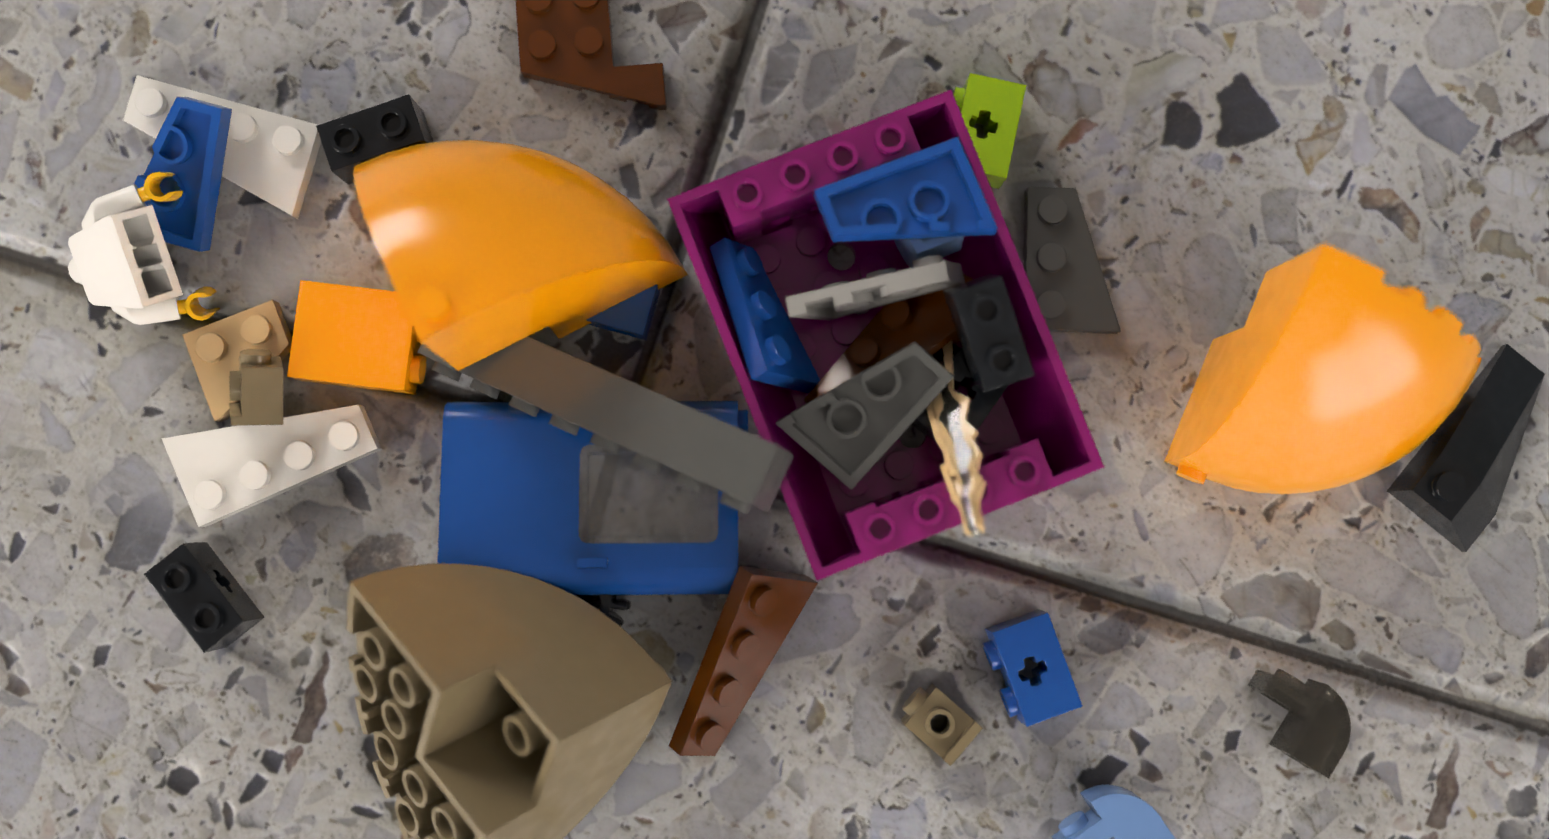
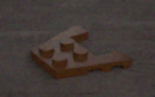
M515 0L520 72L524 78L578 91L584 89L609 95L611 99L627 102V100L649 105V108L656 110H667L663 63L614 66L609 0Z

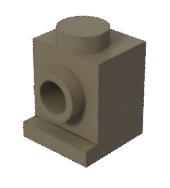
M263 349L240 351L239 371H230L229 373L230 401H240V403H229L231 426L283 425V364L281 357L271 356V351Z
M933 683L926 690L922 687L917 688L902 707V710L906 712L901 719L903 724L950 766L983 729L970 715ZM937 714H943L948 719V724L942 731H935L930 726L931 719Z

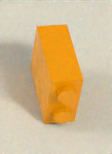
M300 280L287 377L304 382L416 395L417 384H422L425 379L427 362L424 355L417 353L422 343L396 291Z

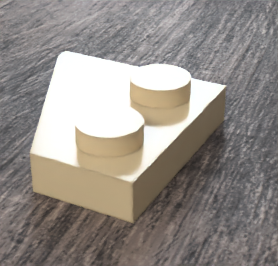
M270 300L182 335L214 421L222 422L229 419V403L239 402L230 401L229 373L230 371H239L240 351L247 349L271 351V356H280L281 361L290 353L292 336L279 302Z

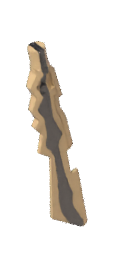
M951 340L932 356L954 375L953 341ZM953 378L926 407L934 438L944 453L945 464L940 465L951 500L960 512L964 533L968 536H975L985 531L981 499L986 482L979 473L983 453L974 442L978 431L967 422L971 399L954 391Z

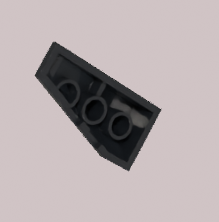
M1508 344L1502 345L1467 389L1452 413L1427 439L1387 492L1460 551L1467 552L1496 515L1545 374Z

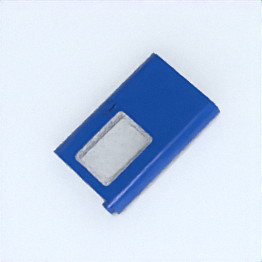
M677 401L748 432V410H739L738 401ZM510 402L446 403L442 429L438 564L480 565L508 570L536 578L573 595L729 594L739 569V510L719 502L723 494L722 491L707 485L704 493L701 494L675 482L679 472L664 465L661 473L658 474L632 462L636 452L621 446L618 455L590 443L594 433L580 427L575 436L549 424L553 414L542 409L534 417L510 406Z

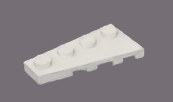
M136 76L123 121L156 139L176 97H190L231 108L232 113L222 177L292 217L299 218L321 145V139L316 127L317 124L146 77Z
M362 405L283 417V425L231 426L162 438L198 527H207L382 450L367 412Z

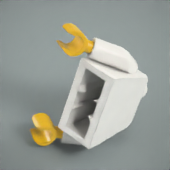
M171 172L151 173L147 176L143 187L138 188L133 184L96 198L91 203L82 220L83 230L69 237L68 245L73 256L68 266L71 278L75 282L83 284L87 298L93 305L110 306L113 312L133 324L144 325L181 319V314H188L195 320L203 321L209 319L220 310L219 307L205 309L199 303V297H209L217 292L212 287H201L188 296L187 299L178 300V296H182L183 293L153 205L146 206L145 204L146 201L151 199L158 202L176 201L182 196V190L169 192L164 195L160 189V183L164 178L175 175Z

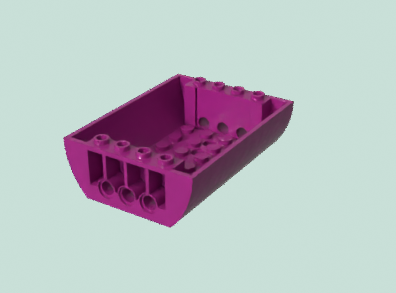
M952 90L945 91L667 199L759 436L794 455L780 489L816 581L962 524L960 512L951 500L940 465L945 464V458L938 443L925 435L924 441L919 447L909 448L903 445L898 438L851 490L776 424L778 419L806 404L804 399L809 393L751 380L710 246L723 238H727L754 248L762 260L763 268L788 317L785 297L818 290L823 286L836 282H853L866 279L867 274L882 269L895 268L896 272L910 269L902 258L894 239L832 242L814 198V190L958 137L998 228L995 235L964 236L961 250L943 257V261L961 264L963 273L973 279L990 273L1003 277L1035 374L1034 376L1009 384L977 430L978 435L974 442L983 453L979 473L986 482L981 499L982 516L1105 468ZM842 245L851 249L855 257L854 264L846 270H838L832 267L828 262L827 255L833 247ZM883 306L870 309L865 314H852L830 321L789 317L820 380ZM960 341L955 344L960 348L962 347ZM943 348L932 355L938 362L944 356ZM962 385L959 389L954 390L965 396L969 393V390ZM951 395L950 400L953 403L958 404ZM967 444L959 457L966 487L965 504L968 507L970 518L973 520V512L968 497L970 492V476L967 468L973 451Z

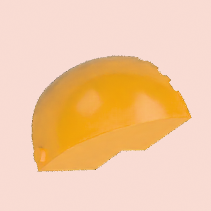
M480 140L438 141L413 145L384 153L356 165L353 170L356 192L367 225L388 275L420 342L457 371L548 326L560 339L590 324L591 322L587 321V319L656 284L659 290L688 275L668 241L652 221L627 197L590 172L543 151L514 144Z
M1323 243L1266 271L1245 326L1212 340L1164 462L1177 466L1176 475L1189 481L1204 484L1205 480L1208 479L1231 488L1256 493H1309L1336 488L1363 479L1394 464L1415 450L1452 413L1469 388L1482 361V358L1478 357L1481 350L1480 344L1473 335L1463 333V336L1459 334L1463 323L1446 308L1434 307L1432 311L1425 307L1427 300L1423 297L1424 293L1415 287L1388 286L1382 282L1386 271Z

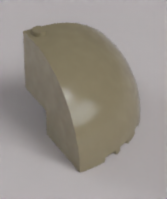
M447 563L398 567L375 572L350 581L346 629L351 634L356 633L357 654L348 657L349 669L354 673L355 684L361 694L355 697L357 713L363 734H374V744L379 759L373 761L372 764L385 798H390L394 795L397 798L395 811L401 824L398 827L404 839L415 836L416 839H563L601 800L632 761L652 729L673 682L658 662H655L622 627L603 612L559 587L530 576L480 565Z

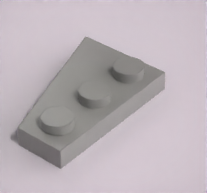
M942 255L923 257L913 261V268L897 272L895 268L882 269L867 274L866 279L853 282H836L823 286L818 290L785 297L789 317L830 321L965 283L962 267L959 263L943 261Z

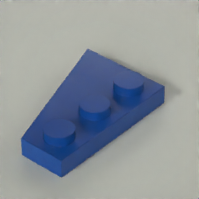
M176 97L152 146L154 155L144 175H138L134 182L140 188L144 186L147 176L151 173L171 172L175 174L172 177L164 178L160 183V189L164 195L169 192L182 190L183 194L179 199L171 202H158L151 199L145 202L146 206L153 205L166 243L198 252L210 250L232 113L231 108L190 97Z
M958 137L814 190V198L832 242L995 235L998 228Z
M723 238L710 246L751 380L804 393L811 392L820 381V378L772 286L757 252L752 247L727 238Z

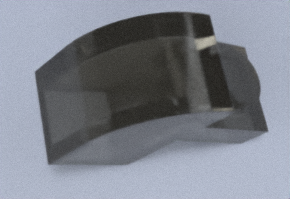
M1257 669L1247 686L1288 711L1269 745L1309 770L1329 779L1342 758L1351 735L1350 716L1344 701L1333 688L1325 683L1307 679L1304 684L1281 669H1277L1275 674Z

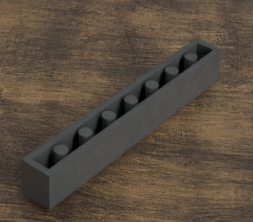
M526 337L460 371L449 365L423 343L417 352L435 361L431 370L457 382L462 373L472 377L473 380L470 388L496 400L500 391L512 396L509 403L510 406L536 417L540 409L553 415L549 424L575 436L580 427L594 433L590 443L618 455L621 446L636 452L632 462L660 474L664 465L679 472L675 482L701 494L704 493L707 485L723 492L719 502L747 515L752 505L769 512L794 457L793 454L772 442L530 337Z

